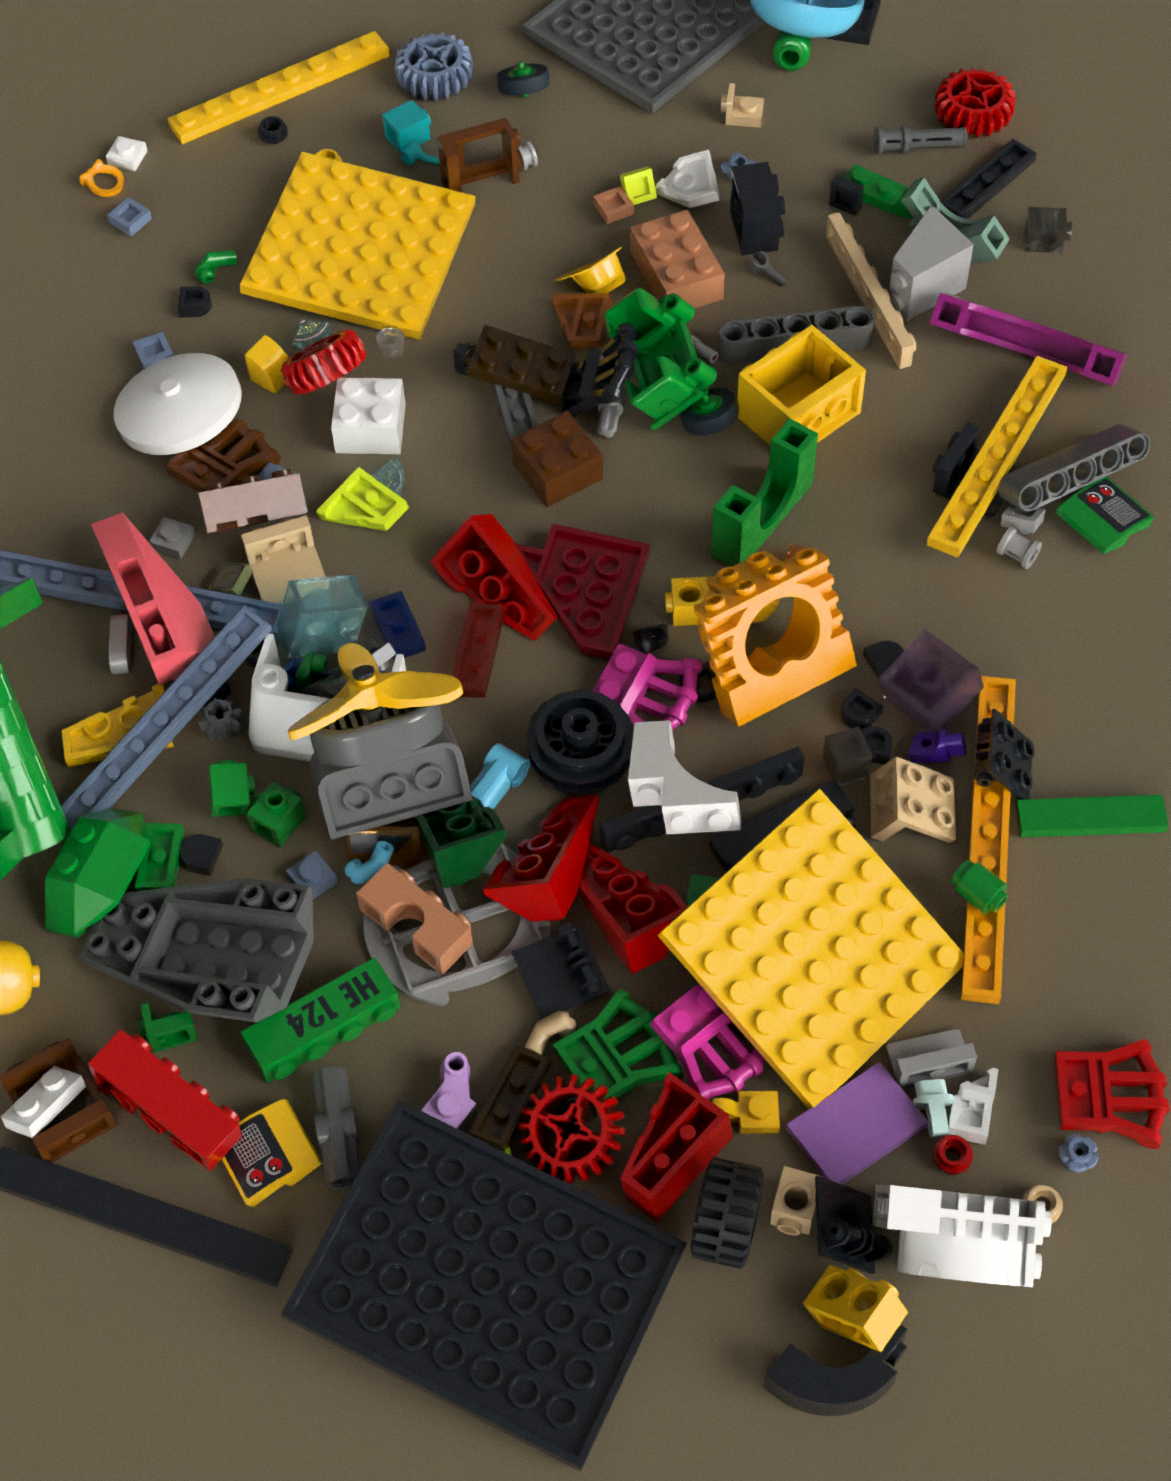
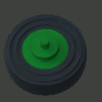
M519 61L518 65L505 68L497 73L498 89L502 94L523 95V97H528V94L541 91L550 84L548 68L542 64H524V61Z
M720 387L708 388V394L680 413V418L684 428L691 434H713L727 428L737 419L739 406L734 393L729 389Z

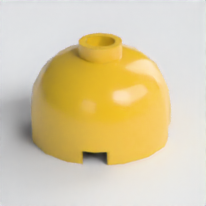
M0 940L1 1016L14 1013L23 1008L31 997L32 988L39 987L40 985L39 965H32L29 953L22 946L5 940Z

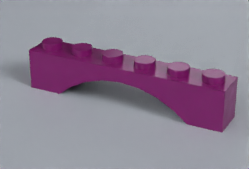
M940 292L929 323L1034 358L1039 356L1066 366L1067 370L1112 386L1118 384L1128 357V353L949 293Z

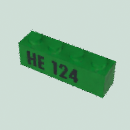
M376 957L240 1033L247 1051L268 1084L275 1079L282 1080L290 1076L296 1067L309 1060L314 1061L322 1058L328 1053L330 1048L340 1042H348L357 1038L363 1032V1029L370 1025L389 1020L401 1008L398 991Z

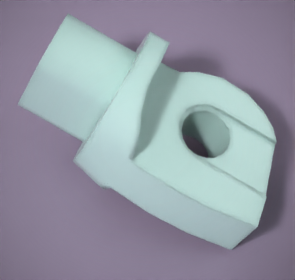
M944 1079L916 1082L915 1090L917 1097L913 1099V1105H916L919 1110H925L926 1119L929 1121L927 1129L930 1138L945 1137L949 1133L945 1107L952 1105L954 1096L947 1093Z

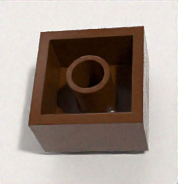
M568 411L511 438L513 465L546 507L603 479V454Z

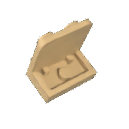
M307 515L241 534L249 566L253 570L252 575L261 600L285 605L328 591V581L314 546Z

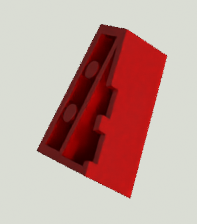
M669 1072L664 1080V1088L657 1104L654 1103L650 1111V1120L642 1136H639L620 1178L626 1200L656 1223L704 1171L712 1158L716 1157L733 1138L729 1114Z

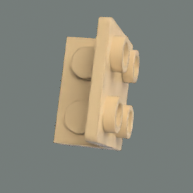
M899 757L893 758L870 774L871 838L883 842L906 827L948 843L956 840L954 779L952 777Z

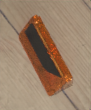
M378 826L346 835L348 863L354 859L360 860L362 864L370 860L378 841H386L393 846L394 851L388 862L391 866L397 865L401 869H409L420 864L422 861L423 844L420 828Z

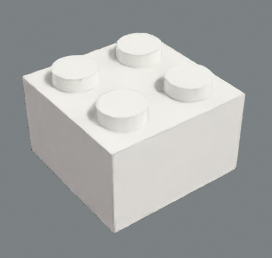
M337 379L331 425L335 453L401 454L406 405L402 379Z

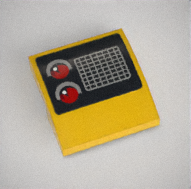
M286 1099L279 1100L238 1122L242 1137L222 1158L245 1204L251 1207L258 1205L284 1184L289 1186L295 1185L323 1164Z

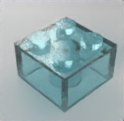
M356 574L290 580L288 582L276 625L288 657H305L307 653L316 651L317 654L338 653L339 648L344 644H356L368 608Z

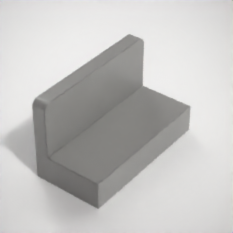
M959 1029L894 1042L886 1046V1053L895 1081L901 1088L915 1086V1083L918 1081L947 1079L973 1073L977 1060L973 1043L965 1045Z

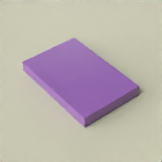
M878 1062L823 1099L815 1108H810L786 1125V1131L824 1178L843 1185L926 1128L929 1121L916 1105H913L912 1100L883 1065Z

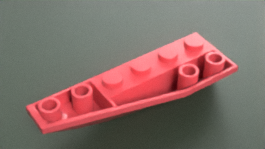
M123 512L91 524L159 686L177 679L215 637L201 603Z

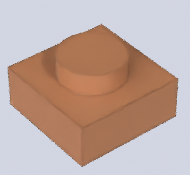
M621 186L593 196V205L606 224L634 215V204Z

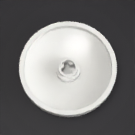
M186 353L171 356L143 369L125 385L115 403L114 422L123 440L139 452L151 455H169L188 451L214 438L232 421L241 403V385L232 367L219 357L204 353Z

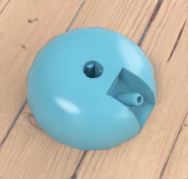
M750 0L753 11L768 25L782 32L808 38H828L845 33L858 20L865 0Z

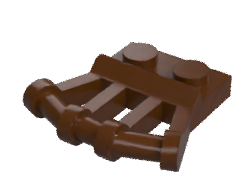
M235 419L208 445L204 443L191 450L176 454L166 464L168 474L200 493L206 491L205 486L225 482L226 487L239 485L238 479L264 468L268 462L277 465L281 457L276 449L270 448L262 432L257 429L251 430L247 428V424L244 421ZM234 439H242L225 456L220 454ZM252 449L257 450L259 453L238 463Z

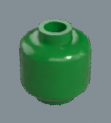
M780 31L775 37L772 50L775 63L787 71H797L803 68L810 57L811 38L795 36Z

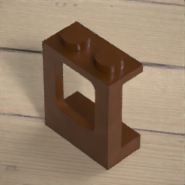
M506 117L437 137L441 182L444 188L462 192L461 185L508 172L513 184L519 183L518 170L522 169V161L517 147L521 146V140L517 129L511 128ZM498 133L502 135L503 152L500 156L465 165L463 151L465 143Z
M69 1038L62 1042H54L43 1049L42 1053L27 1061L15 1063L6 1073L0 1075V1081L13 1104L53 1066L82 1075L86 1087L80 1093L86 1102L85 1107L56 1125L45 1127L37 1136L32 1138L43 1160L51 1163L117 1126L108 1106L101 1097Z

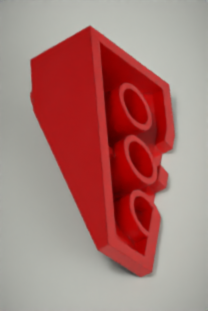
M598 795L565 798L540 823L542 830L532 839H523L517 845L520 852L511 861L503 859L496 866L483 888L485 896L531 922L564 919L577 896L599 804Z

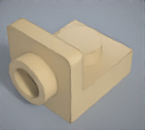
M729 83L728 94H722L721 112H726L725 125L761 128L764 98L735 96V83Z

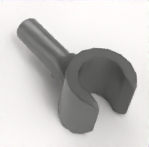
M763 251L756 252L753 255L759 264L752 259L746 262V268L751 273L757 274L763 271L782 286L788 281L769 265V256Z

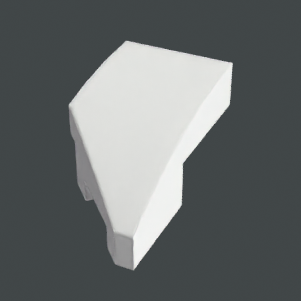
M991 1068L986 1072V1076L972 1083L966 1081L960 1084L958 1094L954 1096V1102L951 1105L948 1122L949 1133L946 1136L956 1135L966 1141L986 1145L998 1069Z

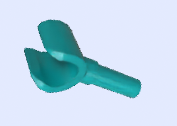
M416 142L408 143L401 150L404 153L401 161L405 165L411 166L419 159L440 166L439 158L422 152L421 147Z

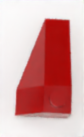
M492 514L471 515L429 561L452 589L457 592H463L475 600V604L494 612L501 617L503 622L532 641L537 640L558 618L513 539Z
M589 843L577 893L614 952L631 974H634L667 956L670 949L657 935L688 906L670 886L664 883L661 886L648 879L646 873L640 870L634 872L624 867L620 859Z

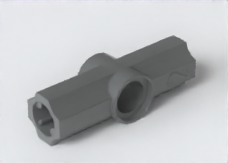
M336 1066L325 1067L313 1074L318 1113H315L319 1147L323 1151L328 1188L338 1190L349 1189L360 1171V1160L356 1142H359L356 1113L354 1107L351 1106L346 1068H337Z

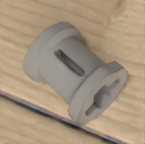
M1010 527L999 542L996 553L1000 555L1006 554L1019 561L1022 568L1028 569L1037 558L1042 543L1038 540L1032 542L1019 535L1016 529Z

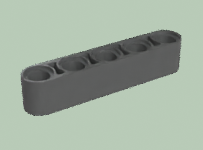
M852 306L728 321L719 328V357L729 364L758 361L768 351L778 348L787 342L793 334L803 331L810 325L816 327L843 351L862 349L867 347L872 340L874 314L867 307Z
M1115 425L1007 474L1000 482L999 496L1003 501L1024 511L1035 510L1141 461L1149 452L1150 439L1146 434L1126 425Z

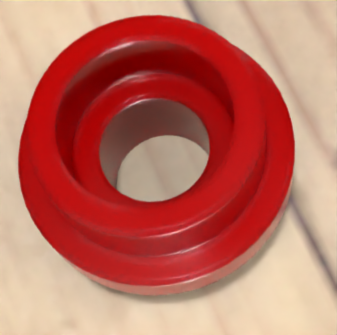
M948 1135L936 1142L933 1149V1160L942 1172L958 1175L970 1167L973 1160V1151L970 1144L962 1137ZM947 1152H955L959 1156V1160L950 1161L946 1158L945 1154Z

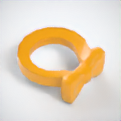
M97 159L93 166L81 174L79 178L80 184L83 187L88 185L94 194L101 197L115 196L124 187L122 172L117 167L103 164L101 159ZM98 173H108L116 177L118 183L112 189H101L95 185L93 177Z

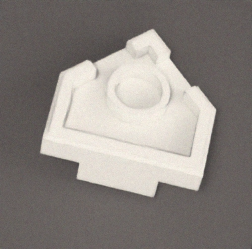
M705 150L680 157L674 163L671 173L656 184V194L688 208L719 201V190L710 151Z

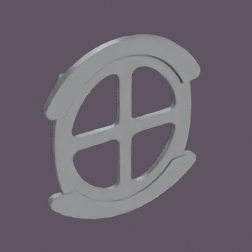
M501 843L482 873L491 876L496 866L503 859L511 861L517 854ZM430 860L405 870L415 880L416 885L427 880L434 882L443 906L452 913L455 911L461 913L470 924L510 910L496 901L467 910L460 909L451 887L442 888ZM392 865L397 871L401 869L397 865ZM365 914L363 922L368 953L371 959L376 957L394 987L414 1000L435 1006L446 1005L449 1002V992L472 988L517 968L511 953L512 951L550 937V921L531 922L519 915V926L514 938L498 956L491 961L482 962L479 960L472 944L463 954L466 963L464 970L445 972L442 975L438 971L428 970L414 964L403 954V948L413 943L412 936L422 925L403 932H398L392 927L387 932Z

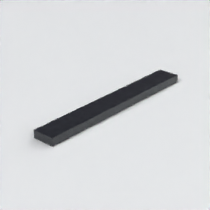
M2 1146L0 1150L1 1191L277 1288L293 1251L290 1245L5 1146Z

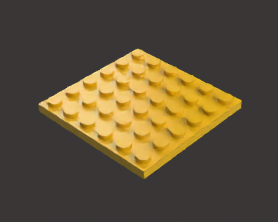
M301 152L240 283V293L420 340L474 209L476 196Z
M821 789L812 794L657 935L808 1109L815 1108L823 1099L842 1086L963 967L964 962L962 950Z

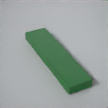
M1163 794L1023 799L1016 802L1020 838L1163 833L1168 829Z

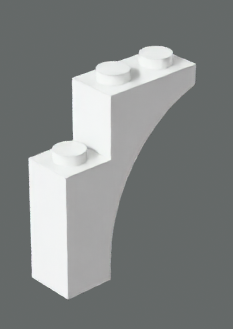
M670 720L635 722L628 774L633 807L662 805L666 834L741 830V814L737 792L708 785L693 777L680 765L674 756L675 744Z

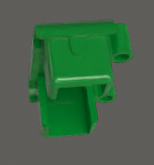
M636 288L605 311L603 319L608 334L612 339L617 335L616 330L620 324L628 322L635 326L637 335L634 342L638 346V353L632 362L634 363L640 388L628 380L625 382V387L631 405L655 419L650 424L652 430H657L708 394V387L717 378V371L698 358L688 327L686 326V323L695 314L694 306L675 293L665 295L658 300L644 289Z

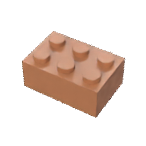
M688 209L630 227V254L655 298L659 300L665 295L675 293L693 305L694 308L724 300L725 273Z

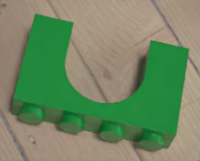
M789 418L771 439L767 473L757 494L753 496L732 484L714 505L711 544L712 558L728 567L746 560L749 555L757 552L813 485L818 439L817 432Z

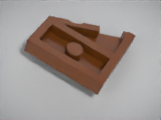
M610 293L551 294L554 309L570 348H602L606 333L603 314L612 306Z

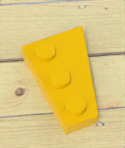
M164 684L152 686L153 691L137 699L135 696L123 700L122 706L108 713L100 711L61 730L64 758L67 767L102 761L166 691ZM173 740L165 748L174 747Z

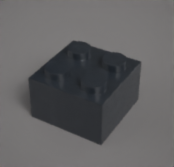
M768 162L731 167L729 212L742 256L755 254L759 251H778L779 237L784 236L781 215H785V201L783 196H778V178L776 174L771 173Z

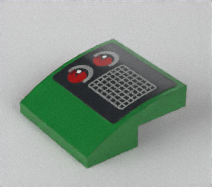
M1107 476L1075 493L1062 503L1055 512L1102 554L1124 546L1130 535L1148 528L1155 518Z

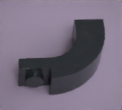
M900 1324L882 1352L871 1349L862 1360L846 1367L822 1365L790 1343L767 1373L764 1388L785 1404L809 1414L840 1416L860 1411L878 1401L894 1385L898 1372L887 1364L895 1367L907 1350L908 1346L903 1343L907 1328Z

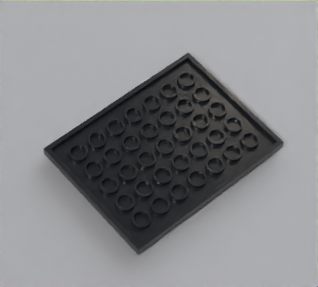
M398 1100L283 1309L281 1318L581 1472L687 1243Z

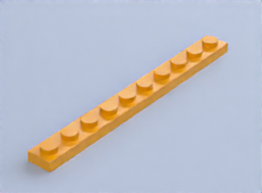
M980 676L975 755L977 752L978 725L982 723L984 718H991L992 709H996L1014 725L1016 679ZM974 756V771H975V762H977V760L975 759V756ZM973 774L969 860L974 864L979 862L1006 883L1011 792L998 780L992 781L990 786H980L977 784ZM966 900L964 962L961 984V1000L998 1005L1000 1003L1005 904L996 913L990 910L988 913L983 914Z

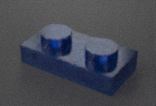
M402 591L370 601L371 611L385 642L390 643L396 655L403 654L404 658L426 651L425 641Z

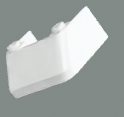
M268 634L265 637L252 677L248 730L252 748L261 754L310 762L314 753L310 735L290 740L288 729L295 722L331 698L286 691L288 687L287 673L281 667L274 634ZM403 654L396 655L392 672L406 671Z

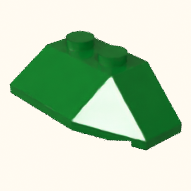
M109 808L78 818L45 877V929L48 932L79 938L86 932L85 928L101 920L119 904L151 845L145 817L141 812Z

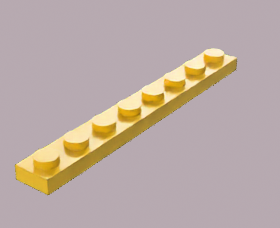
M376 31L370 32L168 117L169 127L181 144H185L390 56L389 47Z
M1039 356L1035 358L929 534L927 546L957 558L960 556L997 493L1001 480L1010 471L1066 376V366Z

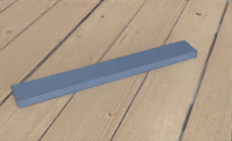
M246 605L234 615L61 805L71 830L80 816L106 810L114 805L271 632L273 628L267 621Z

